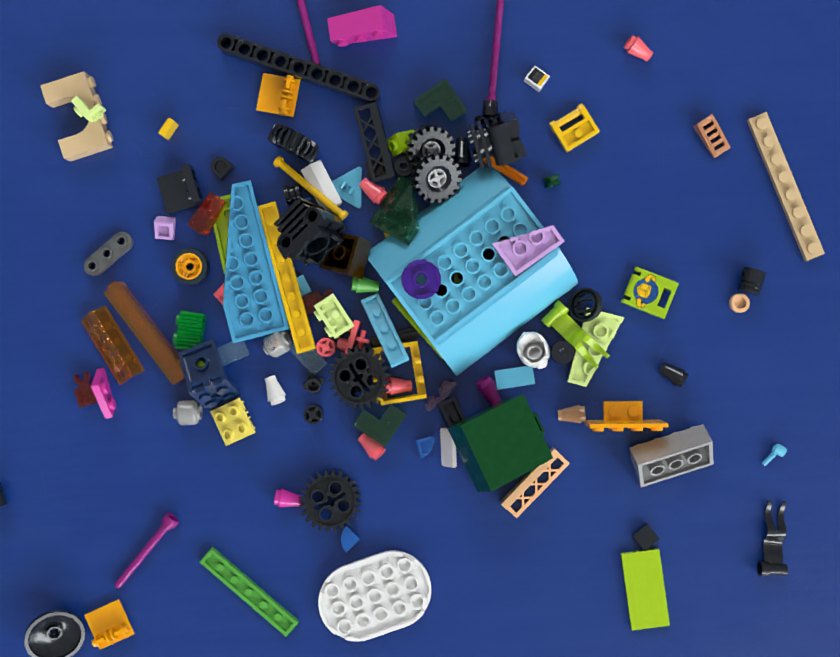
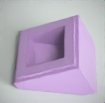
M156 217L154 220L155 239H175V217Z

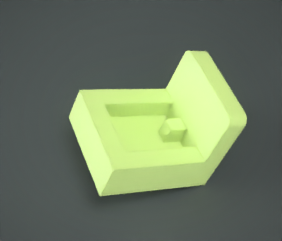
M78 96L71 100L75 105L73 108L80 117L84 116L90 122L101 119L106 111L99 103L90 109L85 101Z

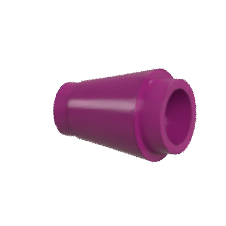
M490 376L483 377L476 383L478 391L491 405L501 401L494 379H491Z

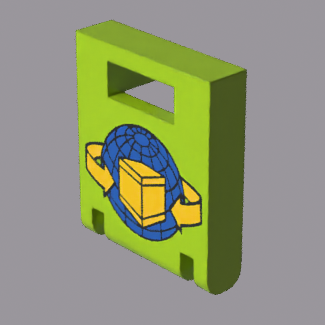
M635 267L634 271L640 273V276L636 274L631 275L624 292V296L629 297L630 301L622 298L621 303L664 320L679 283ZM663 290H667L670 292L665 307L657 306Z

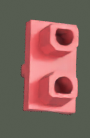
M352 321L354 327L347 331L350 332L349 340L339 337L336 347L345 351L346 354H348L347 348L354 350L356 340L358 341L357 346L361 350L363 343L369 344L370 340L365 339L367 331L361 330L358 337L361 321Z

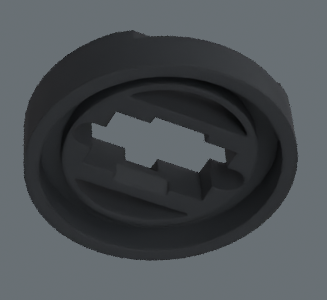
M587 287L575 291L569 301L571 316L580 322L592 321L599 316L602 309L600 294ZM592 300L595 303L592 305V308L587 310L577 308L580 302ZM590 313V314L587 315V316H581V315H580V314Z

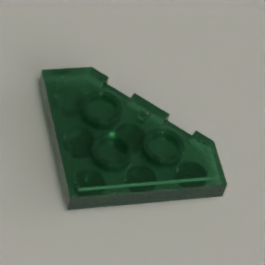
M399 175L371 219L370 224L409 246L419 230V223L416 221L418 206L415 199V189L411 185L413 182Z

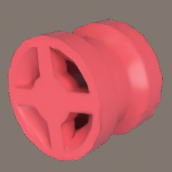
M322 338L316 345L318 354L324 357L333 355L337 348L335 341L331 338Z

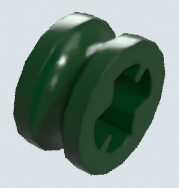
M555 174L543 178V181L546 182L544 187L550 188L562 184L558 180L560 175Z

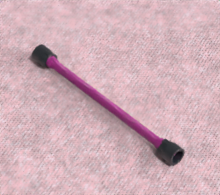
M496 0L489 90L486 100L483 101L482 117L485 118L498 113L495 87L504 0Z

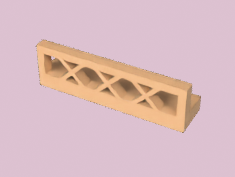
M553 447L550 449L553 459L529 471L500 501L501 505L516 518L570 464ZM558 457L563 464L558 469H551V464ZM543 472H548V480L537 483V478ZM530 485H535V493L532 496H524V491ZM517 499H522V507L515 512L510 506Z

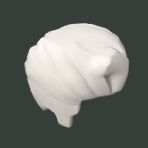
M523 332L516 344L520 360L525 365L532 366L533 368H545L550 357V349L546 340L537 332Z

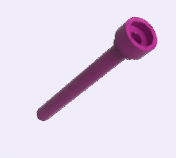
M297 0L312 63L320 65L305 0Z
M167 513L162 518V526L115 582L114 586L116 588L123 586L167 530L176 527L179 523L177 517Z

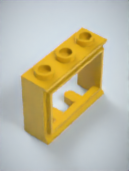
M418 341L402 343L404 348L410 347L418 394L388 398L387 394L382 392L385 398L377 397L381 405L427 398ZM382 347L372 348L374 349L373 355L383 351ZM373 375L374 383L378 382V379L375 375Z

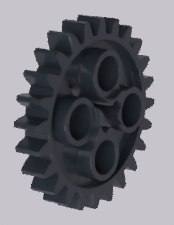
M355 346V351L353 352L351 348H347L348 354L344 351L340 352L342 358L335 357L338 363L331 364L334 371H329L328 373L333 375V378L329 379L328 382H334V385L330 389H336L334 397L341 396L339 402L346 400V407L352 403L353 409H356L358 404L361 409H364L366 403L370 408L372 407V401L375 404L379 403L377 397L385 398L382 392H389L385 385L391 384L390 381L386 380V377L392 376V374L386 373L390 366L383 365L386 359L379 360L381 353L373 355L374 349L367 352V347H363L362 351H360L359 346ZM360 359L366 361V368L363 370L358 367ZM350 363L353 364V367L357 373H355V371L350 367ZM345 370H348L351 374L348 381L344 380L342 376ZM363 374L362 381H357L358 375ZM371 375L377 377L378 382L376 385L370 384L369 377ZM363 382L365 383V385H366L367 387H369L370 392H367L366 387L364 386ZM355 386H359L362 390V394L359 397L353 392Z
M334 469L331 470L330 474L324 470L323 476L316 472L317 478L314 479L310 476L311 483H304L307 489L300 490L305 494L299 497V500L304 501L299 507L305 508L301 514H308L305 521L309 522L312 520L311 527H315L318 524L319 531L325 527L328 533L330 527H332L334 532H337V526H340L343 530L345 522L351 525L349 519H356L353 513L360 512L359 509L355 508L356 505L361 504V502L356 501V498H359L361 494H355L359 487H352L355 481L350 480L348 482L349 475H345L342 478V471L335 475ZM336 482L339 484L340 489L337 493H332L330 486ZM315 491H321L323 496L320 501L312 499ZM343 492L346 493L345 496L333 500V505L327 503L318 509L314 508L316 505L326 502L328 496L334 498ZM341 500H346L348 503L345 510L338 509V503ZM325 508L330 510V516L327 519H323L320 516L321 511Z

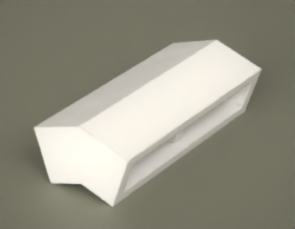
M321 160L301 170L304 178L335 205L340 206L342 204V200ZM316 199L318 205L324 207L325 211H330L325 205H323L318 199Z

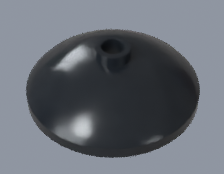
M66 610L45 612L36 617L26 629L24 635L26 651L31 657H71L81 648L84 642V624L76 614Z

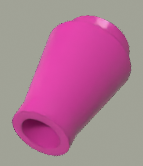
M281 488V490H276L274 505H278V507H299L302 504L299 497H302V495Z

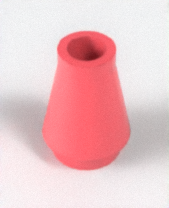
M632 35L624 45L627 53L646 62L653 54V51L646 46L639 36L635 37Z
M364 178L359 184V187L369 199L378 205L383 202L388 194L384 187L373 183L367 178Z
M388 377L386 379L391 384L385 385L389 392H384V394L390 396L412 391L411 380Z
M366 432L358 439L370 459L377 460L386 451L382 443Z

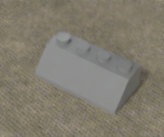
M703 424L630 447L631 460L640 487L714 464L713 441Z

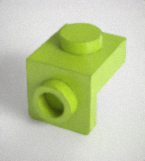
M414 130L395 133L388 138V147L393 157L404 153V148H407L405 141H409L410 137L408 135L410 133L413 134Z

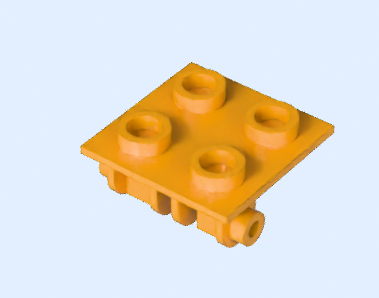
M263 73L256 111L294 117L301 80L294 79V76L291 75L283 77Z
M119 599L84 615L94 636V639L91 641L93 647H99L100 650L135 634Z

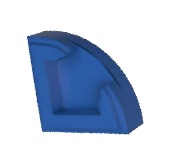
M434 435L416 439L420 459L427 456L433 449L435 443Z
M348 525L345 526L341 534V544L347 553L360 540V537Z

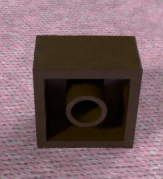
M342 233L341 236L344 241L326 255L319 268L331 273L362 279L372 242L359 236Z

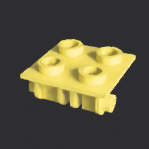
M240 398L210 411L226 446L256 433L254 430L256 427L249 420L251 416H247L249 412H245L244 401H241Z

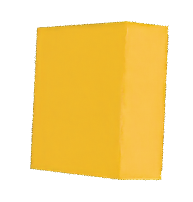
M168 118L159 130V134L169 140L179 124Z

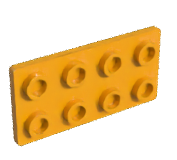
M603 401V420L584 421V424L589 429H592V431H604V428L612 429V431H624V428L631 429V431H643V428L651 429V431H663V427H668V423L662 420H643V401Z

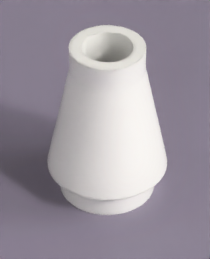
M276 376L265 378L267 398L271 405L284 402L286 394L277 381Z

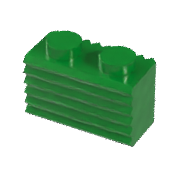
M180 311V314H177L176 325H178V330L173 336L175 349L186 350L203 342L207 314Z

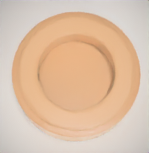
M742 293L733 295L729 300L730 309L736 313L745 312L750 306L749 298Z

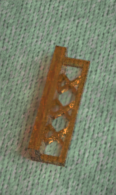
M106 305L90 311L81 320V323L119 385L145 371Z

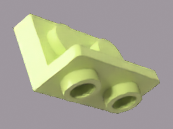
M334 293L314 305L316 309L314 314L319 322L323 320L326 324L324 329L329 337L333 336L337 339L340 335L354 327V324Z

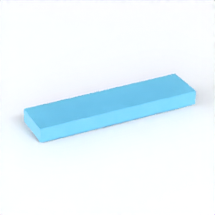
M376 293L362 299V306L391 368L408 361L409 357L379 294Z

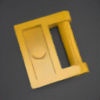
M582 103L559 120H553L549 123L551 130L555 133L566 153L600 132ZM580 115L583 117V120L563 132L561 131L560 127Z

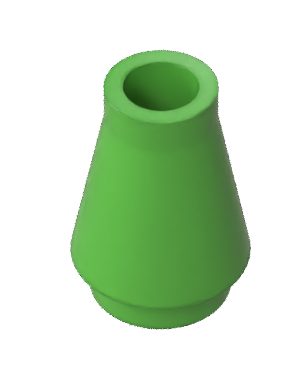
M364 276L362 279L352 277L351 291H355V293H378L379 281Z

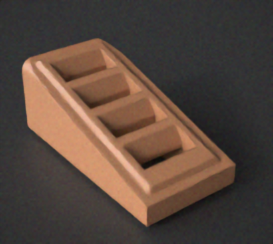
M713 114L693 126L713 158L731 148ZM709 123L711 127L704 130L703 127ZM713 130L715 133L708 137L707 133ZM718 137L719 140L712 144L710 140ZM722 143L723 146L715 151L714 147Z

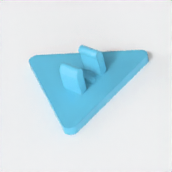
M357 167L333 180L332 183L341 199L358 209L361 208L362 189L359 187V184L362 181V168Z

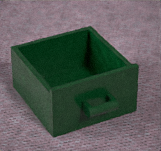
M524 394L506 398L448 428L477 492H491L553 459L543 437V434H545L544 428L537 413H532Z

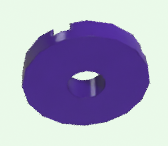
M415 260L405 267L401 275V282L409 296L416 299H427L438 291L441 284V275L433 263L427 260ZM424 274L427 277V282L424 285H418L415 281L417 275Z

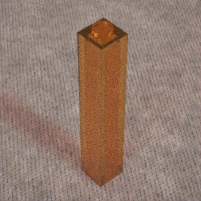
M114 281L107 286L108 290L104 292V295L172 385L180 383L185 378L176 350L124 282Z

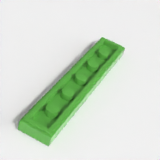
M214 547L199 562L285 637L299 623L296 617Z

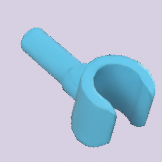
M775 444L772 452L762 464L766 466L776 455L783 457L787 449L780 444Z

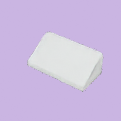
M441 428V464L445 467L456 468V446L448 429Z

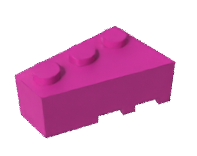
M381 5L327 18L330 41L339 47L348 46L351 43L397 37L394 14Z

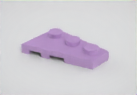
M552 225L496 242L492 245L516 277L565 241Z

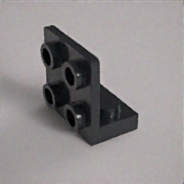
M190 164L182 165L181 171L157 178L168 214L205 204L194 167Z

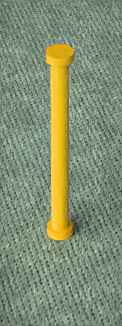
M278 156L274 160L273 165L275 167H280L342 219V221L348 216L346 210H341L285 163L284 158Z

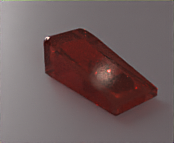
M210 192L190 219L188 226L200 235H209L226 202L213 192Z

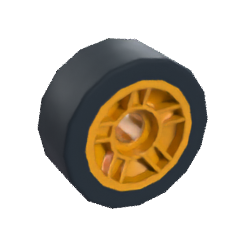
M192 248L177 252L171 263V271L174 277L179 282L187 285H197L203 282L210 270L206 255ZM192 263L194 265V268L192 270H189V268H187V265L189 266Z

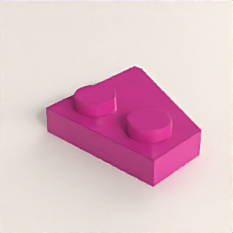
M100 368L96 370L91 388L105 419L113 417L117 406L115 399L112 397L105 368Z

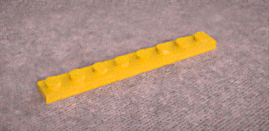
M274 201L260 205L258 210L296 352L300 354L314 350L316 345L293 261L291 258L284 259L277 247L278 237L282 234L277 230L279 227L274 225L280 217L277 203Z

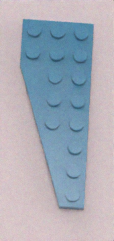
M251 180L231 185L223 310L232 344L289 330Z

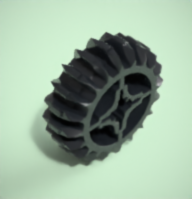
M274 124L269 132L268 140L270 143L306 162H313L314 158H316L319 146L305 135L282 124Z

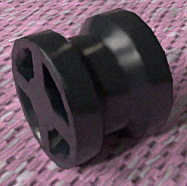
M295 183L292 187H283L288 205H291L299 198H303L298 183Z
M317 404L308 406L303 413L305 421L309 424L319 423L324 416L322 407Z

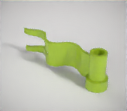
M558 300L541 321L548 328L552 326L597 369L599 366L581 341H584L606 358L610 355L567 314L569 310Z

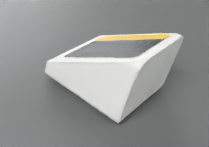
M534 66L525 77L524 82L540 92L550 76L537 66Z

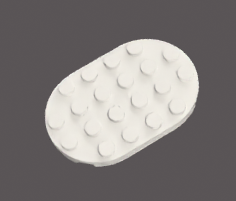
M384 551L343 565L326 578L318 599L320 616L326 627L333 634H337L345 638V640H369L416 622L424 614L430 602L431 581L426 568L414 556L402 551Z

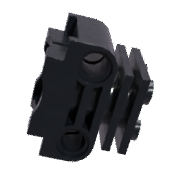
M504 111L484 118L486 128H482L480 120L476 121L478 126L476 131L473 122L469 123L470 129L467 130L470 145H475V148H472L475 164L479 163L481 169L485 168L482 160L486 158L488 167L492 166L490 159L492 156L497 166L520 161V158L527 156L525 147L519 137L520 126L514 111L508 113Z
M303 198L296 200L274 223L276 227H279L277 229L278 232L282 233L278 237L277 247L283 258H291L303 262L305 266L310 264L318 266L332 249L338 247L344 241L341 234L347 229L342 219L337 215L327 212L324 207Z

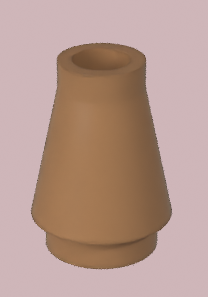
M579 404L558 410V420L574 423L586 421L585 406H580Z

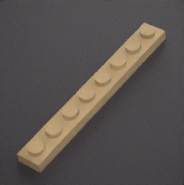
M767 112L748 119V126L804 261L825 254Z

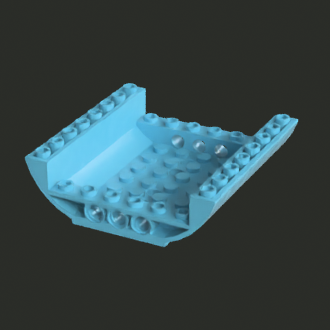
M487 162L484 163L485 168H477L459 182V190L454 189L453 192L456 194L454 196L449 195V200L441 199L442 203H437L436 201L431 203L373 247L368 257L370 263L456 376L578 284L575 273L559 247H556L516 277L510 271L492 244L499 242L501 237L510 239L544 227L516 190L493 166L488 167ZM485 249L493 250L494 258L486 260L483 257V251ZM415 260H427L433 263L441 275L440 285L446 286L447 293L444 296H439L435 293L427 299H416L409 296L401 282V275L405 267ZM454 273L462 275L463 280L460 284L452 282L451 276ZM419 274L416 276L415 281L418 285H424L427 282V277L424 274Z

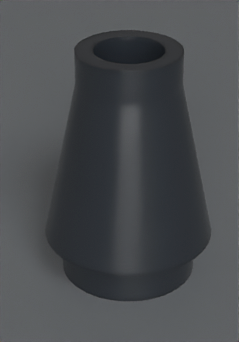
M460 137L456 139V153L453 159L459 167H468L472 161L468 139Z
M665 362L658 371L674 386L678 385L679 387L684 384L689 375L685 372L686 370Z

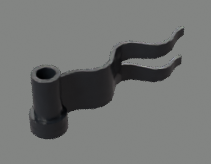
M767 500L764 512L767 534L762 544L764 559L757 563L758 576L766 577L769 575L787 576L788 566L783 564L782 543L787 533L784 521L786 501H782L778 510V531H776L771 517L772 504L771 501Z

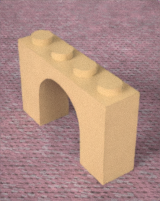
M84 71L40 85L46 104L52 108L72 102L71 100L76 96L83 99L90 109L98 103L102 105L99 95L95 93L94 87H96L94 78ZM103 113V117L98 121H89L86 128L80 133L58 140L64 159L71 162L113 148L112 141L114 140L110 130H107L106 123L108 121L105 113Z

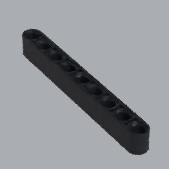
M222 34L217 39L218 47L227 56L285 76H294V79H300L303 82L367 104L378 103L381 95L378 86L368 81L230 34ZM225 42H232L229 48H223ZM243 48H250L247 54H241ZM261 54H268L266 60H259ZM279 60H286L284 66H277ZM297 66L304 67L301 73L295 72ZM321 72L322 77L320 79H314V73ZM339 78L340 83L334 86L331 84L332 79ZM356 84L359 88L357 91L351 92L348 90L349 86ZM374 90L377 94L374 98H369L366 96L367 92Z

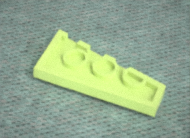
M601 311L599 316L592 321L582 322L581 328L606 351L624 317ZM581 341L598 365L603 355L584 341ZM576 349L567 382L587 387L596 369Z

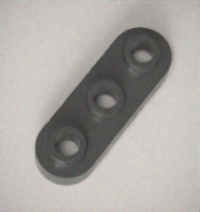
M126 232L115 234L85 260V272L92 276L102 274L133 247V237ZM121 238H124L125 242L121 245L119 241ZM107 250L110 251L109 257L105 256V252ZM92 263L96 265L94 269L90 267Z

